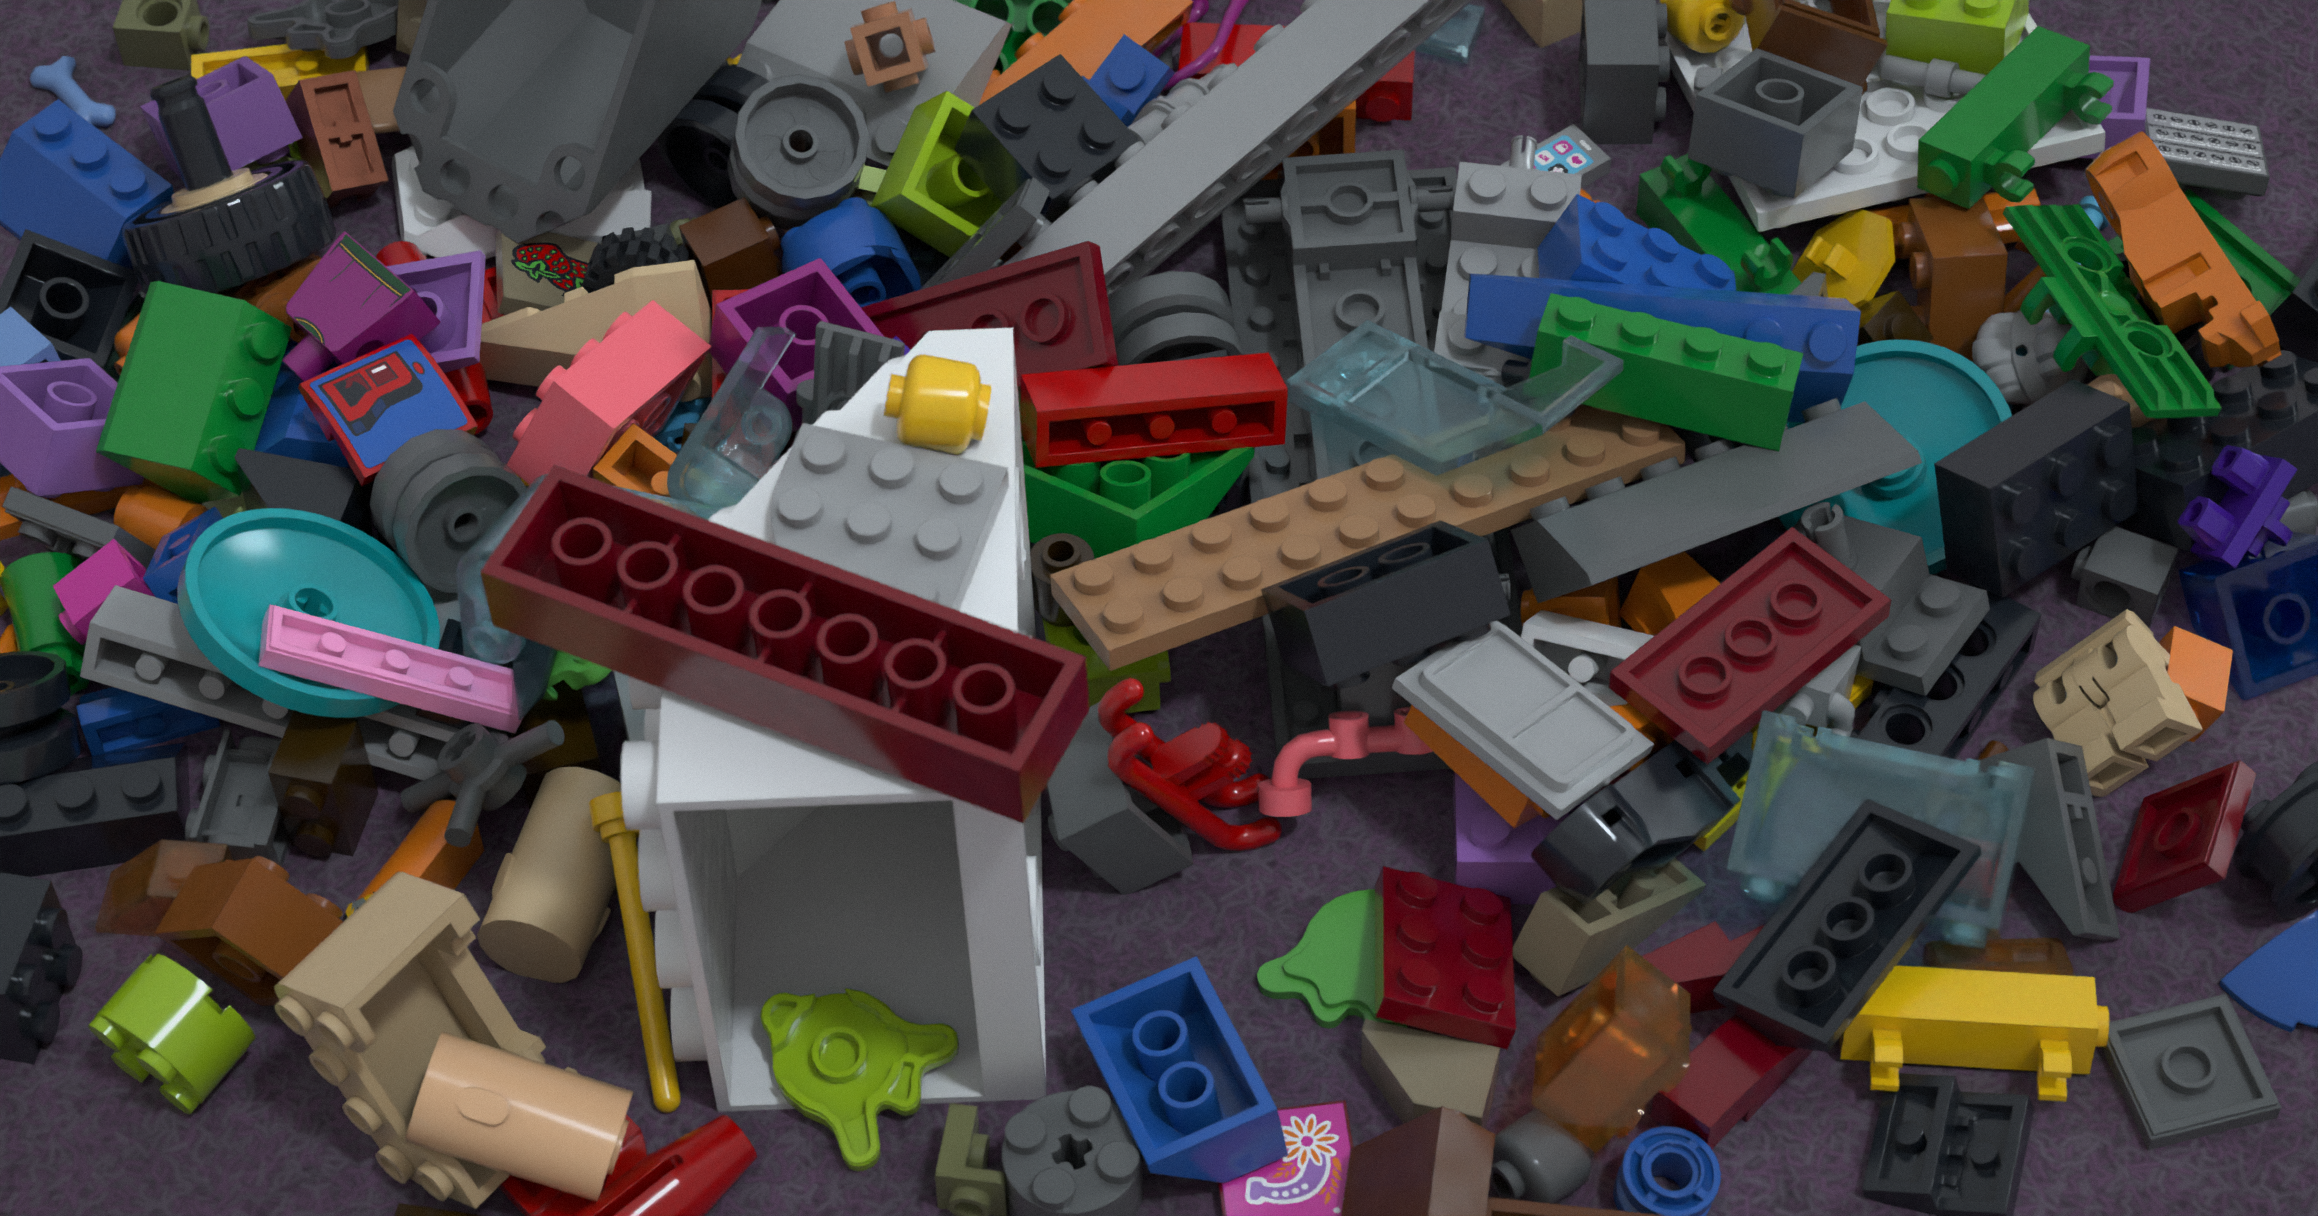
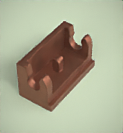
M356 70L299 80L285 101L302 136L301 139L296 141L301 159L307 161L312 166L329 209L337 206L341 199L348 196L356 195L357 201L370 198L380 185H385L389 180Z

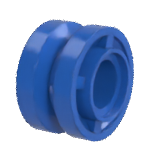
M1669 1126L1647 1130L1631 1142L1624 1155L1613 1186L1615 1205L1618 1211L1664 1216H1707L1720 1186V1166L1709 1145L1690 1131ZM1653 1177H1668L1675 1181L1681 1190H1666L1660 1187Z

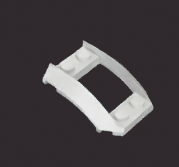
M413 146L394 154L392 172L401 241L414 243L425 257L426 254L438 258L479 250L483 252L486 259L496 256L495 236L498 229L492 225L486 226L466 214L462 215L460 211L454 209L453 204L444 199L438 200L423 192L414 169L420 163ZM640 158L591 214L548 232L601 243L603 236H607L612 232L620 235L623 228L633 227L634 231L644 229V227L649 228L651 190H645Z

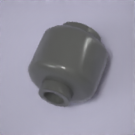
M1538 1107L1495 1134L1490 1182L1502 1199L1556 1204L1589 1180L1591 1172L1590 1159L1594 1156L1592 1140L1584 1126L1572 1114L1564 1111L1559 1113L1554 1109Z

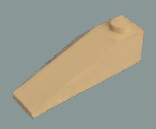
M695 260L634 267L615 274L613 285L588 293L583 287L566 292L564 303L540 311L539 309L526 307L483 323L481 327L479 362L484 367L486 379L539 387L548 374L560 365L566 370L570 368V364L576 354L590 339L594 338L599 343L602 342L609 327L623 312L626 311L633 316L652 300L709 344L712 330V313ZM709 352L679 402L712 397V355Z

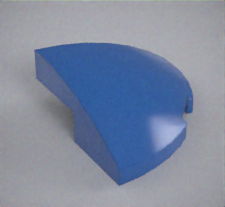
M2318 910L2263 945L2223 977L2219 984L2243 1008L2269 1024L2288 1032L2295 1030L2297 1022L2312 1028H2318Z

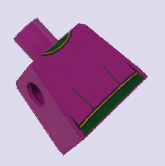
M344 231L286 304V314L306 336L282 359V362L304 382L322 374L334 361L340 366L409 334H413L420 340L441 322L410 286Z

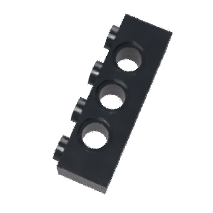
M1973 583L1969 584V586L1983 589ZM1987 591L1990 610L1926 696L1888 684L1881 688L1870 708L1869 722L1862 731L1853 728L1845 750L1837 754L1836 763L1842 765L1838 791L1861 803L1868 798L1914 818L1924 805L1926 795L1931 787L1939 784L2034 651L2042 614L2007 596L2002 598Z

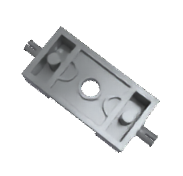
M1523 135L1516 136L1511 140L1509 166L1469 162L1459 163L1453 207L1451 242L1442 309L1439 312L1432 379L1436 406L1477 410L1476 416L1481 421L1488 419V412H1492V418L1537 402L1527 400L1521 387L1505 384L1501 378L1502 367L1507 360L1512 359L1529 363L1531 359L1464 337L1469 275L1484 274L1539 278L1538 246L1575 195H1580L1582 175L1542 171L1533 168L1537 141L1530 136H1527L1525 155H1521Z

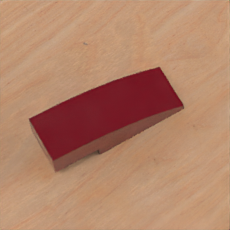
M1735 1014L1692 1050L1654 1088L1651 1117L1664 1127H1677L1694 1133L1713 1149L1740 1119L1747 1122L1813 1050L1778 1046Z

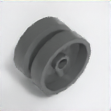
M802 74L772 79L753 91L739 111L727 166L733 193L738 200L745 197L758 218L767 215L774 227L787 230L802 226L813 217L836 208L843 200L853 198L864 168L869 143V133L863 112L847 92L826 79Z
M1169 271L1145 276L1122 288L1108 301L1118 366L1166 362L1226 349L1227 356L1245 355L1240 337L1235 331L1234 317L1227 294L1215 280L1201 274Z
M435 429L410 438L389 455L375 477L370 508L374 527L423 583L444 593H471L484 588L480 575L481 569L528 503L532 494L521 479L505 463L501 462L495 452L483 440L463 430Z

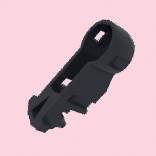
M1749 730L1708 765L1676 740L1672 741L1615 784L1605 787L1583 803L1536 846L1531 853V858L1561 892L1583 905L1594 900L1626 873L1664 867L1684 852L1691 844L1708 834L1741 800L1733 791V788L1760 761L1756 752L1751 748L1752 732Z

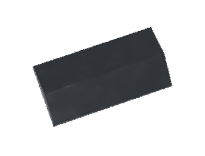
M1866 798L1714 988L1713 994L1715 999L1778 1046L1829 1052L1982 855L1980 846Z

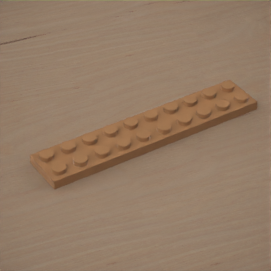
M1535 403L1050 575L1051 593L1111 671L1268 614L1261 591L1265 587L1440 520L1478 536L1487 535L1531 519L1529 509L1566 496L1570 505L1587 498L1584 489L1621 476L1625 485L1642 478L1640 469L1675 456L1679 465L1685 463V442L1666 424L1577 403L1575 413L1568 418L1539 403Z

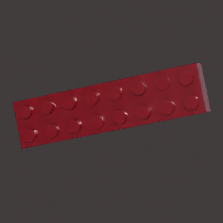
M557 465L552 466L480 571L492 625L1022 824L1025 823L1089 712L1085 656Z

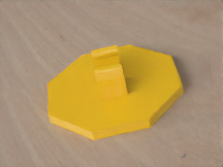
M1861 208L1851 210L1815 232L1792 272L1801 283L1813 272L1823 273L1826 275L1828 297L1845 298L1856 308L1866 304L1873 299L1895 263L1892 221L1884 216Z

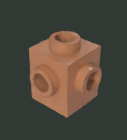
M895 1L862 10L861 15L864 22L853 25L850 28L853 39L844 41L854 75L864 74L867 87L882 83L885 92L919 83L917 72L926 70L929 66L926 55L936 52L926 18L915 20L912 8L898 11ZM895 34L901 38L903 49L899 55L888 56L882 51L880 43L884 35Z

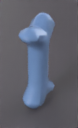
M62 56L52 65L38 66L32 70L30 82L34 88L52 91L64 104L95 127H108L114 124L116 119L115 108L112 105L94 102L73 80L72 75L77 66L75 58Z

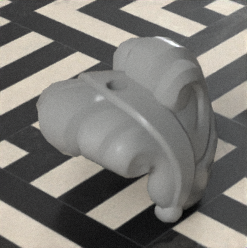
M2020 310L2016 313L1991 315L1980 326L1977 339L1973 342L1972 346L1974 364L1982 369L1996 384L2007 404L2020 405L2022 410L2072 379L2083 383L2088 372V366L2081 356L2077 359L2075 367L2068 372H2063L2052 357L2054 350L2071 329L2072 325L2058 324L2052 314L2047 312L2044 313L2042 320L2035 325H2030ZM2024 348L2027 350V355L2018 356L2016 350Z

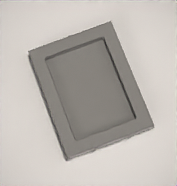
M1498 621L1490 623L1492 629L1487 634L1468 641L1458 642L1453 640L1395 678L1391 687L1394 691L1556 820L1599 789L1607 786L1613 779L1647 756L1654 746V743L1637 731L1632 724L1511 629Z

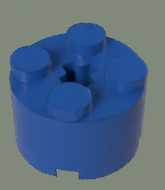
M853 197L845 199L836 208L813 217L802 226L790 229L782 237L780 245L783 251L781 262L783 274L821 258L860 307L914 292V290L918 291L921 288L918 271L893 222L882 211L869 207L868 203L862 198Z

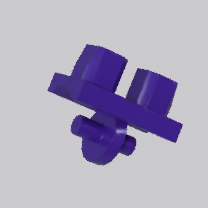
M2225 446L2212 465V475L2230 488L2219 505L2209 498L2197 496L2189 502L2180 516L2178 524L2195 541L2190 550L2192 553L2204 561L2210 562L2215 560L2229 567L2236 568L2245 553L2257 558L2267 540L2280 546H2286L2292 538L2293 532L2280 522V519L2290 505V502L2281 495L2298 469L2282 458L2256 454L2241 447Z

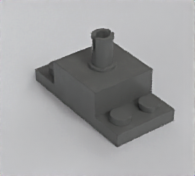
M1830 502L1816 503L1809 506L1793 528L1891 599L1889 617L1856 643V645L1862 646L1855 675L1926 696L1990 610L1987 591L1929 574L1924 545L1920 536L1845 516L1843 510L1836 504L1830 511ZM1764 527L1720 584L1783 535L1784 532Z

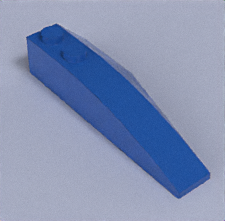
M1484 274L1469 275L1464 337L1528 359L1533 358L1537 331L1550 293L1566 297H1580L1592 303L1629 312H1643L1655 318L1692 327H1706L1718 333L1755 342L1774 343L1785 349L1802 352L1803 357L1787 422L1805 423L1801 411L1838 398L1841 406L1854 375L1861 311L1845 298Z

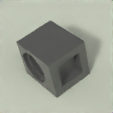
M2116 526L2099 536L2094 546L2086 544L2078 553L2071 574V579L2081 582L2075 605L2112 619L2128 609L2134 612L2150 629L2170 585L2179 548Z

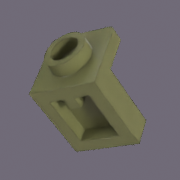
M950 1103L935 1172L938 1208L948 1209L956 1216H1007L1008 1201L1005 1175L1001 1171L987 1170L990 1135L979 1134L977 1106Z

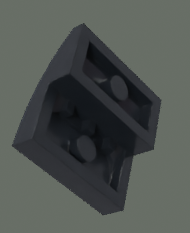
M1899 1073V1090L1883 1091L1862 1187L1864 1196L1882 1204L1934 1216H2014L2034 1114V1108L2029 1095L1960 1091L1955 1076Z

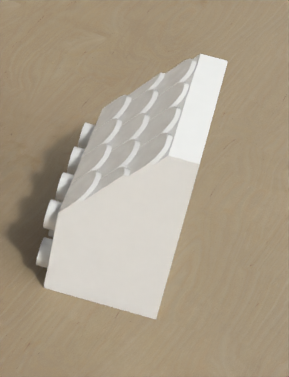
M1013 328L928 331L907 355L893 358L886 362L841 410L825 411L813 425L902 444L896 434L897 419L883 416L891 374L905 376L909 362L913 357L921 354L976 365L981 374V383L992 385L982 441L970 440L968 447L960 454L948 455L1008 467L1009 488L959 611L1037 639ZM791 448L737 505L720 509L708 520L774 544L771 526V504L778 478ZM628 676L633 710H646L644 741H625L622 748L621 793L625 826L627 830H640L638 866L641 902L644 911H656V969L660 988H672L671 1035L674 1058L676 1062L708 1061L718 1112L795 1109L786 1101L778 1088L773 1071L771 1042L762 1027L760 1019L762 1006L771 996L778 993L786 992L799 996L815 993L817 998L828 994L846 993L845 988L870 994L884 1002L897 1016L908 1022L921 1025L944 1023L950 1025L957 1032L959 1041L958 1054L951 1062L933 1068L924 1074L921 1104L1030 1100L1046 1096L1041 795L1025 823L1022 824Z

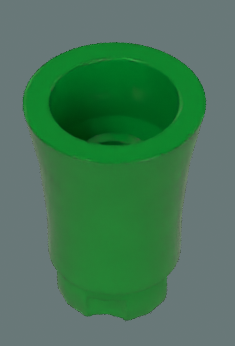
M59 552L28 555L7 566L0 577V584L12 618L18 651H40L57 654L63 658L67 665L71 687L70 696H72L77 691L86 689L90 682L89 679L80 677L86 643L81 645L60 621L58 615L65 609L53 585L84 561L76 556Z

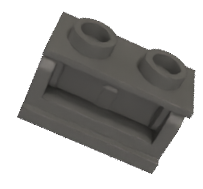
M224 730L216 755L210 754L205 762L203 771L204 793L200 806L190 810L186 821V844L188 847H193L199 865L261 856L277 863L281 867L283 866L290 841L268 775L282 739L245 737L240 740L238 749H236L231 730Z

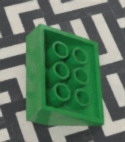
M1018 394V399H1019V412H1020V399H1021V394ZM1021 434L1029 542L1036 544L1044 537L1053 534H1072L1082 538L1090 545L1094 559L1136 545L1142 541L1198 523L1209 517L1253 459L1255 447L1036 468Z

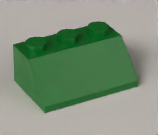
M161 281L150 282L96 452L163 488L196 503L239 497L242 489L234 457L238 448L253 451L255 449L292 327L245 300Z

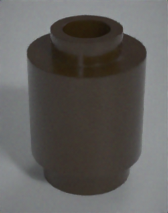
M1066 533L1049 535L1039 540L1030 551L1034 608L1051 625L1057 627L1074 626V623L1052 596L1050 575L1085 561L1093 560L1094 554L1090 545L1078 536Z

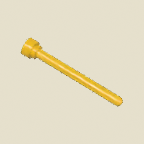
M621 791L600 795L589 801L592 827L594 831L601 833L602 842L609 843L654 1105L663 1113H671L679 1107L681 1095L663 991L659 986L657 977L655 945L649 911L643 910L641 902L636 842L640 830H627L623 815Z

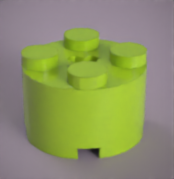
M150 954L88 1025L89 1030L98 1039L115 1050L111 1055V1059L123 1071L141 1083L149 1074L153 1075L163 1082V1085L159 1088L160 1092L173 1105L189 1115L208 1097L256 1039L253 1030L239 1013L230 1005L223 1011L208 996L212 991L208 985L175 961L160 954H156L154 957Z

